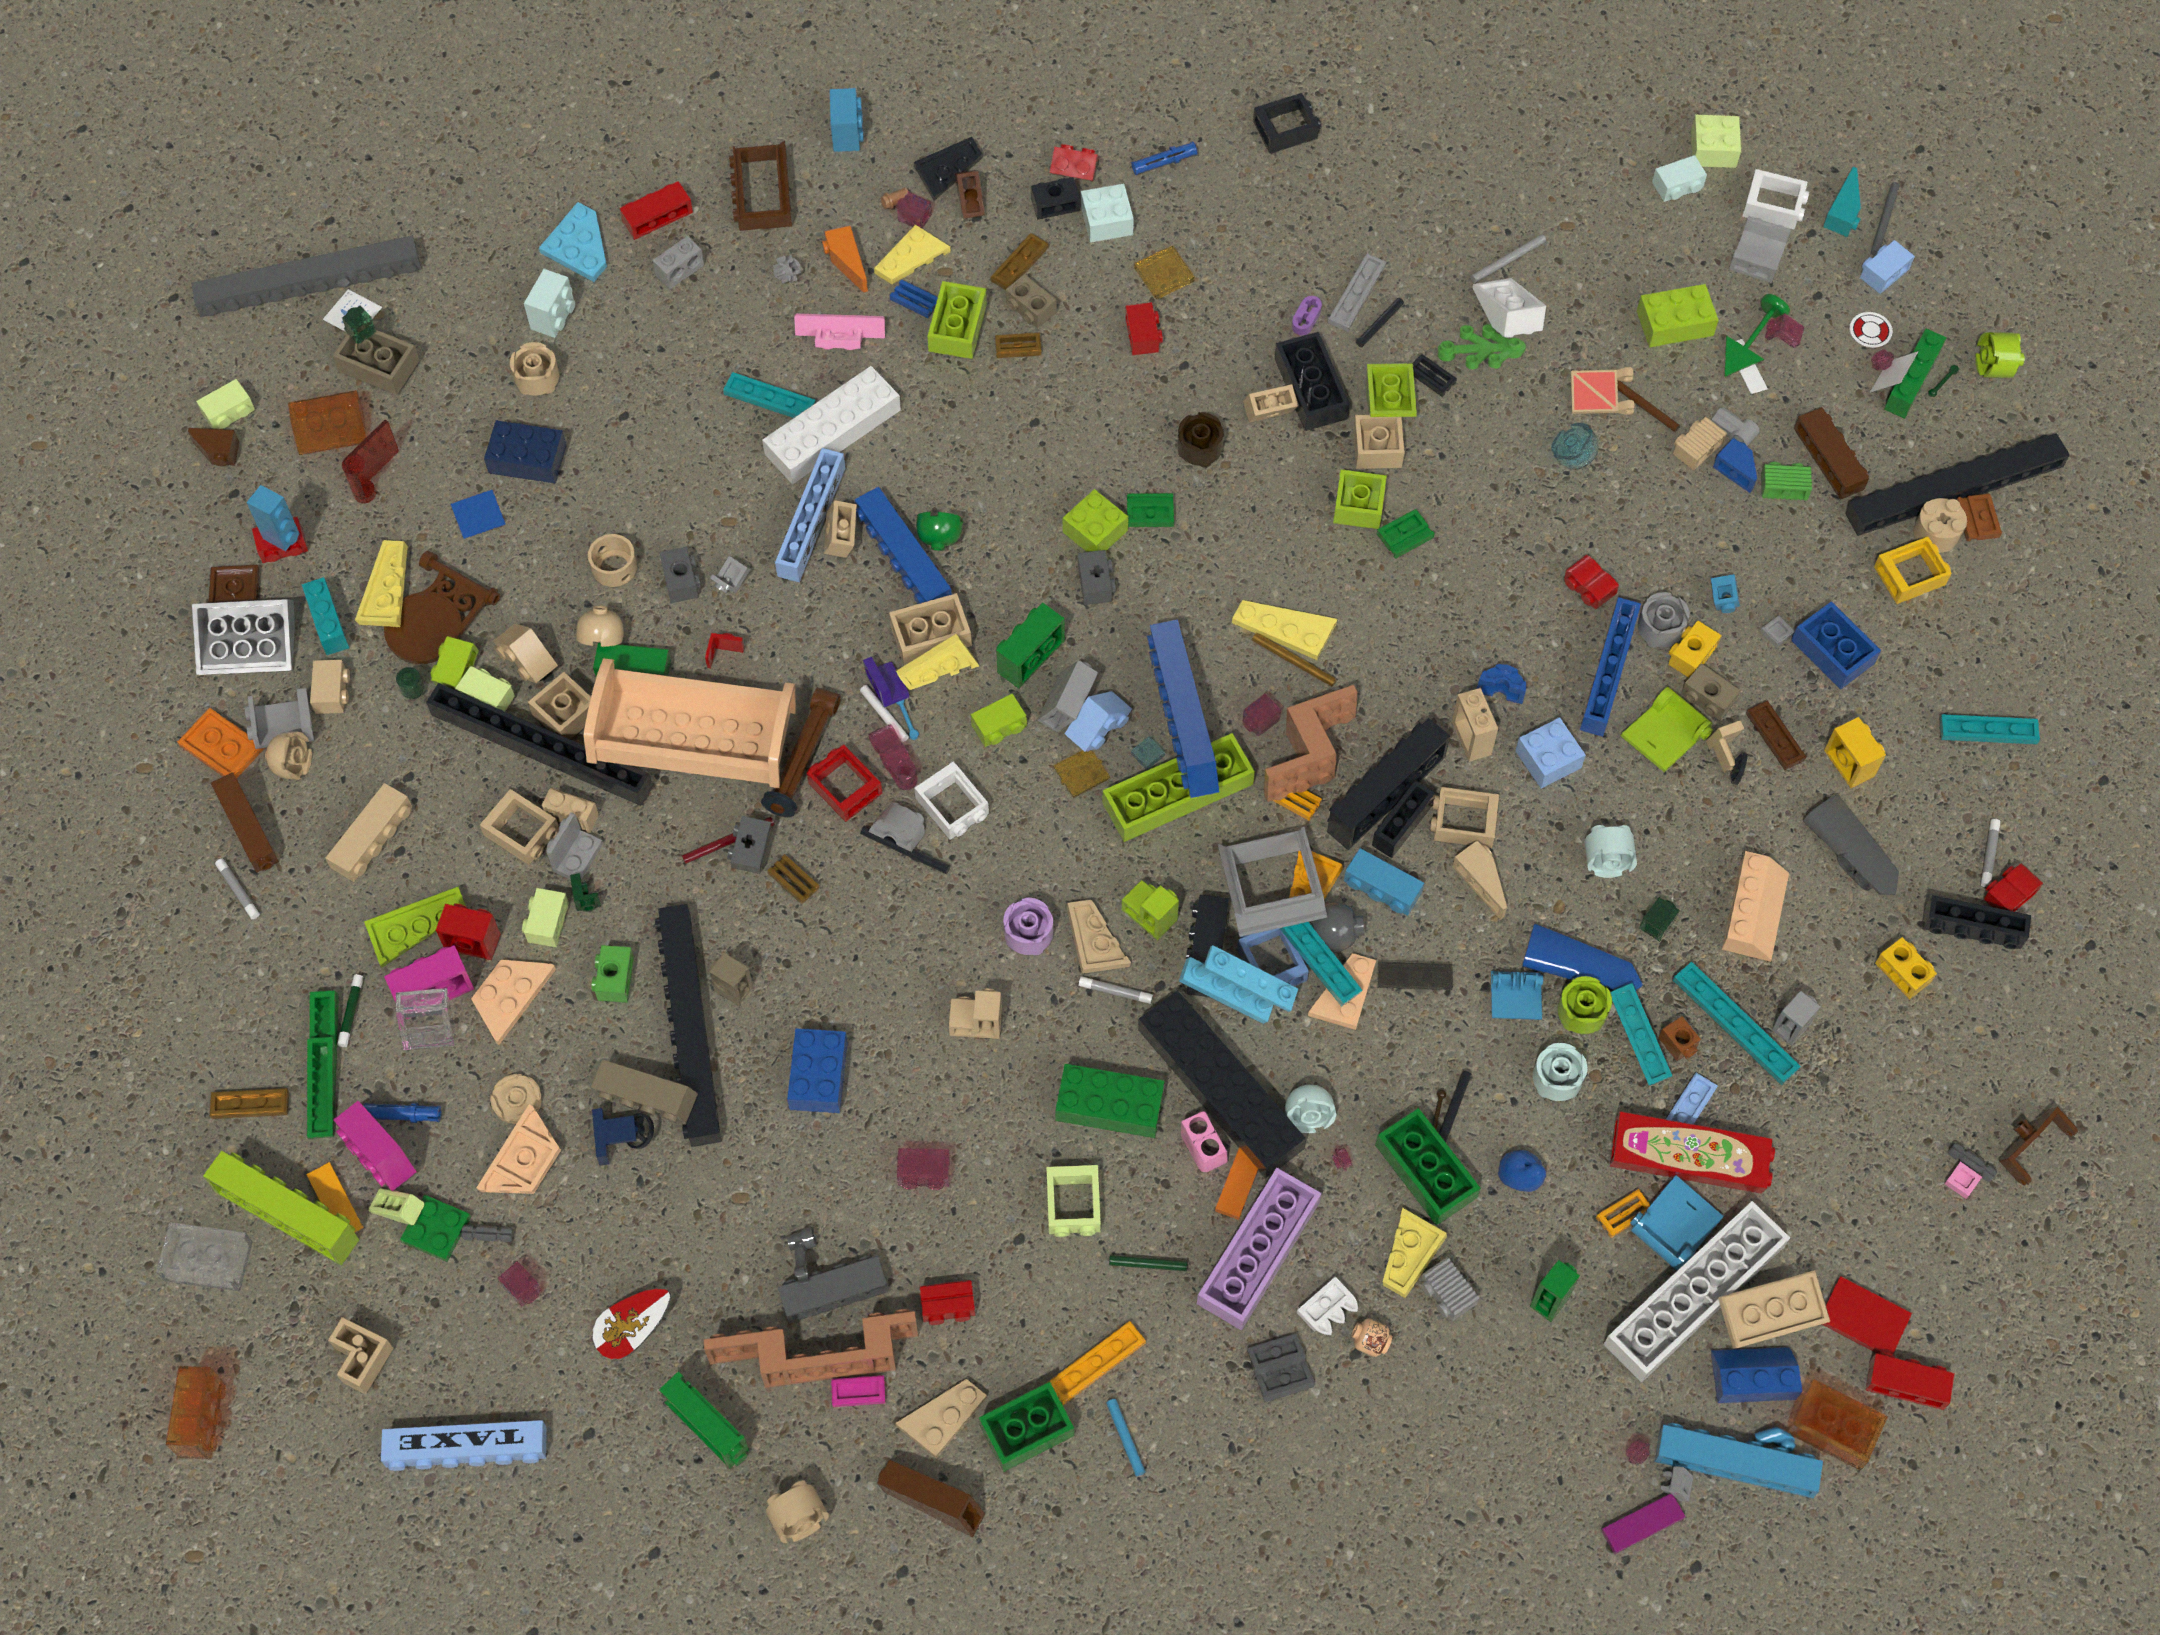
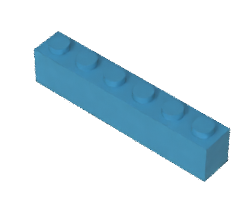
M1668 1423L1660 1429L1654 1461L1809 1498H1814L1819 1492L1823 1461L1817 1460L1811 1454L1801 1453L1795 1455L1789 1453V1450L1785 1448H1764L1761 1443L1754 1441L1742 1443L1736 1441V1438L1732 1436L1721 1435L1716 1437L1710 1435L1706 1430H1685L1682 1425Z

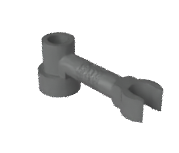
M812 1227L801 1229V1232L787 1236L790 1250H795L796 1266L794 1273L795 1277L798 1276L799 1285L809 1283L805 1250L817 1247V1240Z

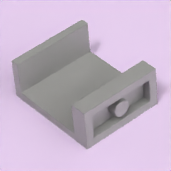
M1748 216L1729 270L1772 283L1791 229L1763 221L1760 218Z
M306 688L297 689L298 701L255 707L253 696H248L249 706H245L244 709L246 721L250 720L251 726H247L248 739L254 741L255 749L267 748L273 737L289 731L304 733L309 741H314Z

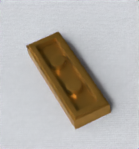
M1030 233L992 274L991 282L1006 290L1024 275L1049 248L1048 243Z
M283 1088L211 1092L209 1116L211 1119L288 1115L289 1090Z

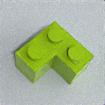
M1141 880L1122 899L1121 910L1156 940H1159L1178 921L1179 900L1177 895L1170 889L1166 890L1161 885L1156 889L1153 885H1147Z

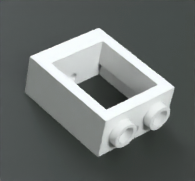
M1756 169L1742 217L1760 218L1763 221L1795 229L1797 221L1801 222L1805 209L1801 208V206L1807 203L1809 191L1805 190L1808 182ZM1760 187L1797 196L1794 210L1758 202L1757 197Z
M954 761L914 788L916 800L950 840L955 836L963 835L968 827L975 822H982L989 814L988 802ZM953 783H956L976 807L952 824H949L931 803L930 799Z

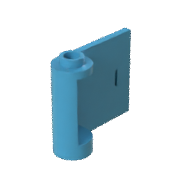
M1675 1175L1643 1214L1639 1211L1630 1221V1224L1633 1225L1630 1231L1678 1271L1694 1256L1695 1250L1724 1216Z

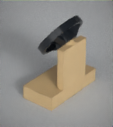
M1741 720L1718 728L1706 741L1709 750L1714 749L1724 773L1730 771L1731 784L1738 785L1741 781L1748 757L1747 753L1740 752L1738 757L1734 759L1728 743L1732 742L1744 730Z

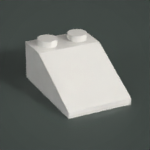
M1512 278L1473 284V290L1492 327L1503 337L1509 338L1518 334H1532L1533 332L1543 330L1546 305Z

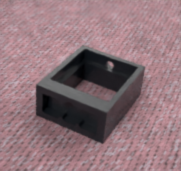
M1303 93L1254 108L1253 123L1269 154L1318 139V131L1321 128L1320 120L1317 116H1314L1311 103L1305 99ZM1299 110L1306 125L1277 134L1269 119Z

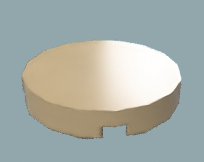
M512 1074L505 1076L496 1083L490 1101L492 1109L499 1119L506 1123L517 1124L529 1104L538 1112L541 1107L542 1095L534 1079L522 1076V1074Z

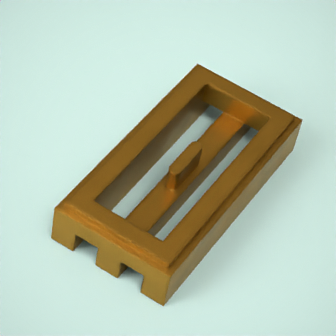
M1040 332L995 335L997 358L1041 356ZM1014 342V343H1012V344H1000V343Z
M784 854L781 857L782 859L775 862V866L773 868L770 867L767 872L797 901L803 904L819 889V885ZM786 864V865H787L794 873H796L805 883H807V884L811 887V889H809L807 886H805V885H804L797 877H795L786 867H784V865ZM780 870V871H781L785 876H787L796 886H798L805 894L802 896L795 888H793V887H792L784 878H782L777 872Z

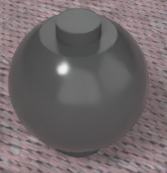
M1332 902L1325 904L1327 918L1309 921L1310 925L1332 952L1348 949L1355 943L1358 936L1364 935L1363 916H1357L1352 908L1343 903Z

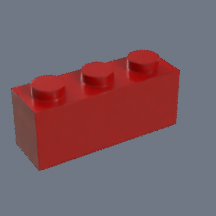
M677 181L666 185L660 190L649 193L634 202L627 203L620 208L622 222L633 239L636 240L692 214L693 209L691 199L680 182Z
M1881 1352L1879 1354L1876 1353L1870 1360L1865 1390L1944 1410L1951 1402L1955 1373L1948 1372L1942 1366L1928 1367L1921 1365V1362L1914 1359L1901 1360L1895 1358L1890 1353Z

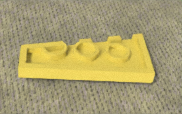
M383 540L355 618L359 625L400 627L408 547L404 541Z

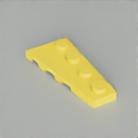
M1242 600L1232 618V623L1317 660L1337 624V619Z

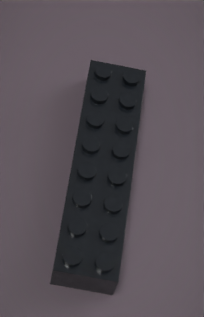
M1178 990L1138 1019V1031L1237 1147L1242 1149L1265 1179L1274 1173L1276 1168L1279 1169L1305 1149V1136Z

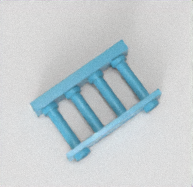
M1213 945L1210 946L1205 964L1192 957L1187 958L1179 978V982L1263 1024L1268 1022L1273 1005L1290 1012L1298 988Z

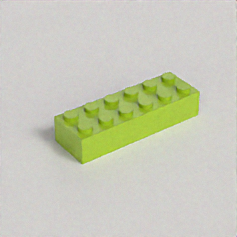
M1233 733L1211 742L1217 768L1218 793L1190 798L1189 790L1183 789L1181 775H1184V773L1182 774L1179 771L1176 758L1102 790V803L1123 842L1253 785L1255 771Z
M221 1150L203 1175L215 1193L342 1266L359 1241L354 1232L356 1229L349 1224L350 1220L340 1213L334 1216L328 1212L329 1208L321 1202L315 1201V1203L308 1201V1196L296 1188L293 1191L286 1188L287 1184L275 1176L270 1179L264 1175L266 1172L254 1164L249 1167L243 1163L245 1160L236 1153L231 1152L229 1155Z

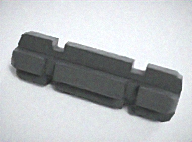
M1956 1142L1949 1150L1951 1157L1956 1160L1959 1158L1960 1162L1977 1174L1978 1172L1982 1174V1178L1987 1182L1992 1181L1997 1174V1169L1990 1164L1989 1166L1985 1165L1986 1162L1969 1150L1965 1151V1147Z
M465 1224L461 1232L464 1240L477 1238L479 1241H498L500 1239L501 1242H511L513 1238L512 1228L505 1226L499 1229L498 1226L477 1225V1227H474V1225Z

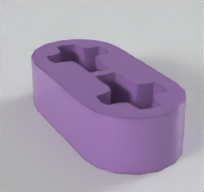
M1308 296L1304 298L1292 320V330L1297 335L1309 334L1320 316L1322 302L1318 297ZM1314 305L1315 307H1313L1311 311L1308 312V307ZM1304 319H1306V324H1303L1302 326L1298 325L1301 324Z

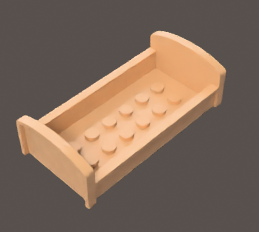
M603 658L594 684L584 729L587 763L597 764V761L767 783L770 787L779 788V764L790 713H796L795 684L785 682L783 691L617 670L614 669V660Z

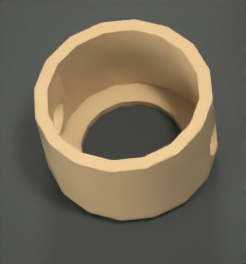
M606 534L597 538L591 544L588 550V561L595 580L600 584L608 587H619L628 583L635 576L637 558L634 547L627 538L617 534ZM601 546H605L602 550L598 552ZM612 556H619L627 561L624 567L616 571L601 569L602 563Z

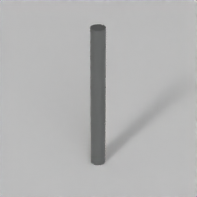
M1897 182L1891 183L1871 249V254L1874 256L1877 255L1883 244L1900 184Z

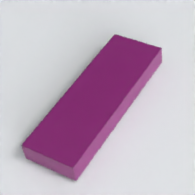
M1669 1494L1604 1527L1601 1531L1613 1553L1617 1554L1685 1519L1686 1516L1675 1497Z

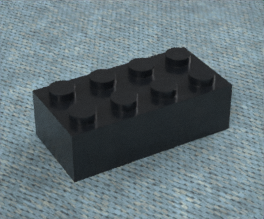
M1319 332L1276 343L1274 359L1285 385L1292 384L1298 404L1296 412L1304 431L1347 420L1350 404Z

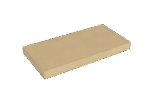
M1815 1271L1718 1297L1733 1349L1830 1322Z

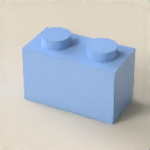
M1894 240L1888 246H1882L1874 258L1869 257L1863 263V271L1860 278L1881 294L1910 269L1915 256Z

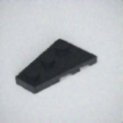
M969 137L915 161L914 168L933 201H935L956 182L954 173L968 171L982 158V153L973 137Z

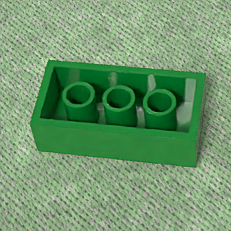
M1064 1064L1055 1109V1121L1155 1138L1165 1081Z
M1419 1108L1377 1135L1375 1146L1436 1226L1478 1198L1480 1186Z

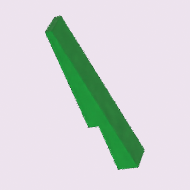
M335 990L310 992V1037L307 1038L308 1139L334 1137L339 994Z

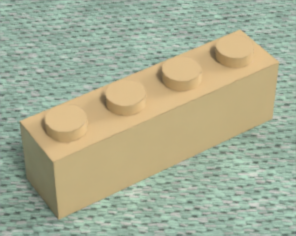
M384 783L325 859L330 868L353 882L358 876H362L372 858L379 855L386 840L393 837L400 822L410 815L412 805L408 796Z

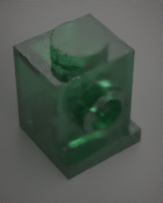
M361 305L350 308L347 314L342 317L345 326L344 330L357 344H360L376 333L371 316ZM364 325L366 328L358 333L357 329Z

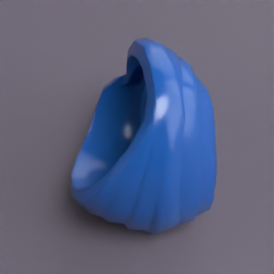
M1515 1150L1507 1153L1501 1159L1498 1176L1510 1188L1518 1191L1532 1192L1544 1183L1546 1169L1542 1166L1540 1159L1533 1153L1526 1150Z

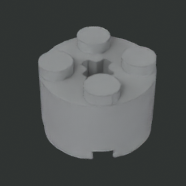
M1660 592L1651 595L1643 605L1638 620V631L1641 637L1652 648L1670 647L1676 642L1678 643L1681 641V637L1688 624L1689 608L1684 600L1680 597L1679 599L1673 597L1671 593Z

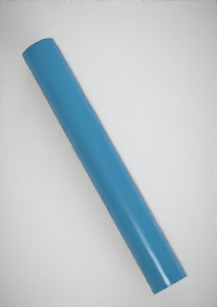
M1116 1399L1109 1400L1106 1404L1135 1476L1143 1475L1145 1469Z

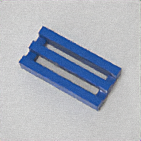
M902 279L899 282V286L895 287L894 293L890 294V300L926 318H929L935 310L938 298ZM901 294V295H903V296H905V297L911 299V301H909V300H907V299H905V298H903V297H901V296H899V295ZM917 304H921V305H923V306H925V307H927V308H929V309L927 310V309H925V308H923V307H921V306H919V305H917Z

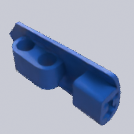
M1534 924L1522 967L1570 980L1582 976L1593 977L1599 980L1605 988L1607 987L1610 992L1631 983L1635 990L1643 986L1632 963Z

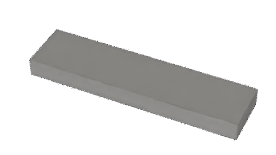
M1366 253L1330 315L1328 324L1344 331H1349L1384 271L1386 261Z

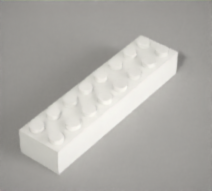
M1751 1201L1607 1337L1604 1346L1642 1383L1721 1308L1718 1297L1738 1292L1785 1247L1790 1237Z

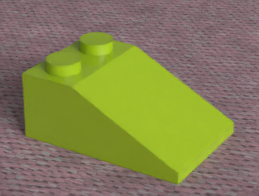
M1367 364L1366 396L1370 417L1417 416L1413 364Z

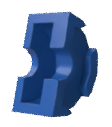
M1497 664L1494 668L1483 671L1479 678L1477 689L1481 688L1483 695L1491 697L1494 693L1501 692L1505 695L1507 701L1522 704L1526 692V681L1518 674L1516 668Z

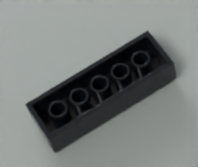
M1430 718L1423 724L1419 722L1412 729L1411 735L1407 739L1402 738L1396 744L1395 750L1391 754L1386 753L1374 770L1369 769L1358 785L1354 784L1348 789L1345 798L1341 801L1337 800L1332 804L1329 809L1330 816L1327 820V833L1347 850L1352 848L1399 802L1415 780L1421 782L1445 759L1450 735Z

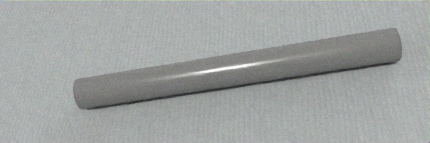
M1543 234L1539 235L1470 276L1472 282L1477 283L1545 243V236Z

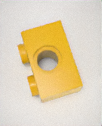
M1697 621L1693 627L1688 626L1681 637L1683 638L1681 643L1678 644L1676 642L1669 651L1671 658L1668 665L1690 678L1701 664H1705L1718 647L1722 635Z

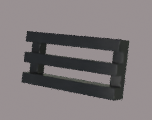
M1423 354L1412 363L1414 378L1441 397L1457 382L1456 377ZM1421 362L1423 365H1425L1426 367H1428L1430 370L1426 369L1425 367H1423V366H1422L1421 364H1419V363ZM1436 374L1445 379L1447 383L1440 379L1438 376H1436Z

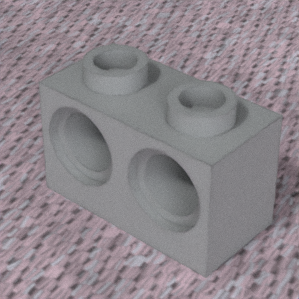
M688 236L653 260L656 277L670 290L704 266L702 250Z

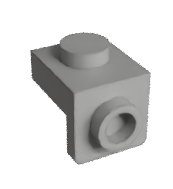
M729 556L718 575L712 574L710 579L716 582L714 586L725 593L728 590L736 593L751 569Z

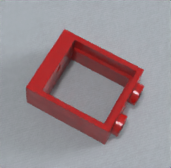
M844 744L838 749L831 750L823 761L813 764L807 772L808 784L845 822L882 794L881 782ZM843 763H846L865 784L840 803L820 781Z

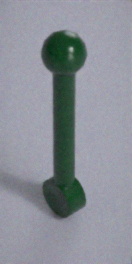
M1952 365L1948 374L1934 389L1928 391V395L1930 397L1937 396V391L1952 375L1958 373L1959 367Z

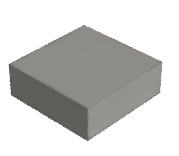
M1779 615L1763 626L1760 631L1776 648L1795 633Z

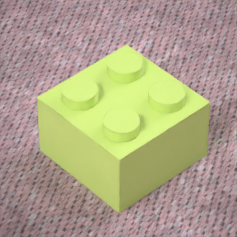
M1695 115L1691 129L1692 156H1696L1702 167H1737L1741 154L1739 116Z

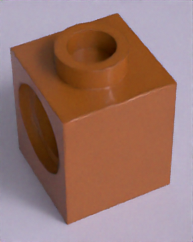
M1683 1016L1664 1027L1658 1037L1676 1061L1683 1057L1686 1059L1692 1057L1698 1051L1697 1047L1701 1040ZM1676 1038H1683L1686 1044L1677 1042Z

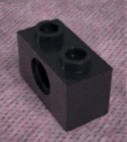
M1074 177L1031 185V200L1037 220L1080 211V196Z

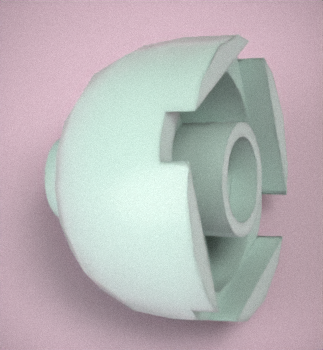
M1303 1085L1294 1089L1289 1094L1285 1103L1286 1116L1301 1133H1315L1316 1130L1314 1128L1322 1126L1326 1129L1336 1118V1109L1332 1096L1323 1087L1318 1085Z

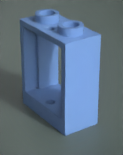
M1280 928L1241 936L1238 939L1237 950L1242 960L1259 968L1249 948L1280 936L1295 967L1276 974L1274 977L1292 986L1307 981L1309 970L1301 955Z

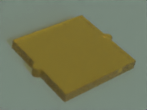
M1082 750L1053 765V768L1061 778V784L1066 786L1073 798L1110 779V776L1102 766V760H1098L1092 750L1087 752Z

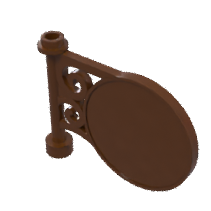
M427 550L420 557L419 566L426 571H431L432 569L438 571L439 574L436 580L427 589L403 598L400 627L384 626V636L390 650L401 660L412 664H429L438 661L439 648L445 642L446 637L460 640L461 635L485 604L494 606L500 599L498 589L491 588L488 590L438 561L436 554ZM445 576L455 581L453 589L451 583L444 580ZM446 587L447 591L450 592H443L442 590ZM468 596H472L476 599V603L473 608L472 600ZM463 597H464V601L467 602V603L464 604V605H463V604H460V600H461ZM472 608V610L462 621L459 611L465 612L469 611Z

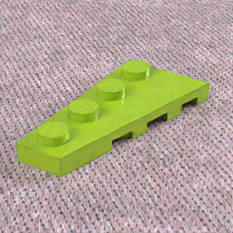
M459 887L364 921L381 968L436 933V927L445 904L454 905L458 903L466 906Z

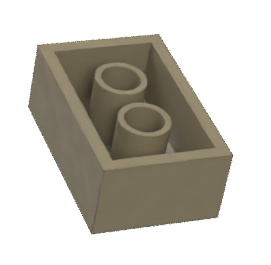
M356 321L333 354V359L339 372L396 395L420 361L415 345Z

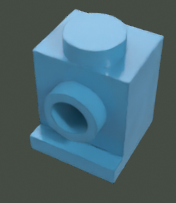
M1735 574L1711 578L1716 610H1721L1722 613L1734 612L1735 607H1740ZM1725 595H1731L1730 598L1723 599Z

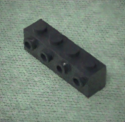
M1932 895L1924 909L1922 929L1929 930L1933 934L1944 933L1954 935L1958 939L1978 940L1982 944L2003 945L2007 949L2014 950L2021 949L2029 938L2031 915Z

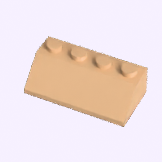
M1745 851L1738 870L1722 950L1771 962L1789 873L1771 857Z

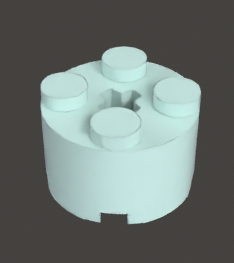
M1597 825L1591 829L1592 832L1584 841L1589 871L1593 870L1598 877L1613 878L1622 876V871L1629 869L1630 872L1636 867L1637 857L1634 836L1629 826L1605 827Z
M1554 1043L1540 1053L1533 1070V1082L1540 1096L1554 1101H1565L1576 1097L1587 1074V1062L1585 1057L1575 1050V1047L1566 1043Z

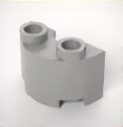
M891 803L873 823L869 832L883 839L885 836H890L896 841V845L912 852L925 835L924 818L920 813L913 812L898 803Z

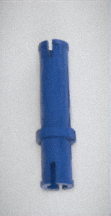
M1193 141L1178 147L1172 146L1167 151L1131 162L1134 174L1138 175L1170 163L1177 164L1182 159L1197 155V149ZM1181 151L1183 152L1182 154L1167 158V156L1173 155ZM1162 159L1161 161L1146 165V163Z
M364 1103L363 1105L374 1119L405 1120L411 1123H417L418 1121L440 1122L442 1115L441 1106H424L418 1103H412L411 1105Z

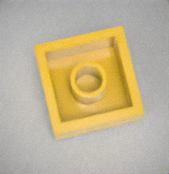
M1859 717L1835 728L1824 750L1850 788L1875 777L1886 756L1883 746L1876 742L1871 735L1869 726L1863 723Z

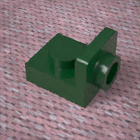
M580 873L570 875L576 910L589 912L601 907L598 893L589 894L587 881L582 882Z

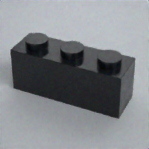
M1415 780L1375 831L1372 846L1393 858L1433 806L1435 792Z

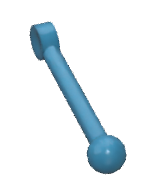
M904 700L899 701L896 704L900 706L910 730L909 738L916 740L919 732L913 728L904 706Z

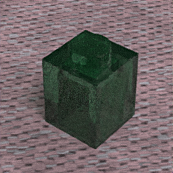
M1659 897L1643 918L1639 929L1660 942L1676 921L1680 910L1671 901L1663 900Z

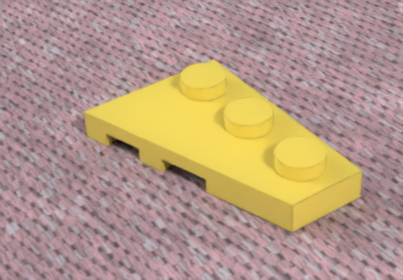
M956 633L896 672L906 687L912 690L935 682L939 676L948 673L952 676L958 674L962 668L970 666L973 669L979 667V664Z

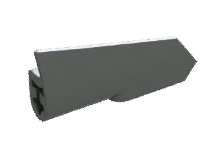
M1839 795L1829 798L1805 817L1803 822L1838 855L1837 861L1841 868L1862 889L1869 891L1873 888L1879 895L1896 894L1899 871Z

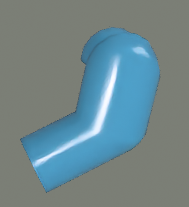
M1779 1427L1755 1433L1757 1442L1762 1445L1774 1442L1781 1446V1448L1789 1450V1452L1795 1449V1439L1792 1434Z

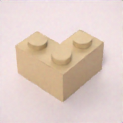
M514 624L493 641L497 646L495 649L497 654L503 660L515 662L519 668L517 670L518 674L525 681L537 683L558 666L531 628Z
M982 989L975 992V1000L969 997L951 999L950 1036L1000 1039L1002 1016L1001 992H996L994 989Z
M342 1317L328 1340L334 1349L348 1355L337 1376L344 1384L366 1395L391 1354L393 1347L387 1339Z

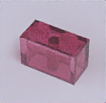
M898 1148V1186H902L905 1189H916L918 1186H924L932 1190H941L943 1187H949V1149Z

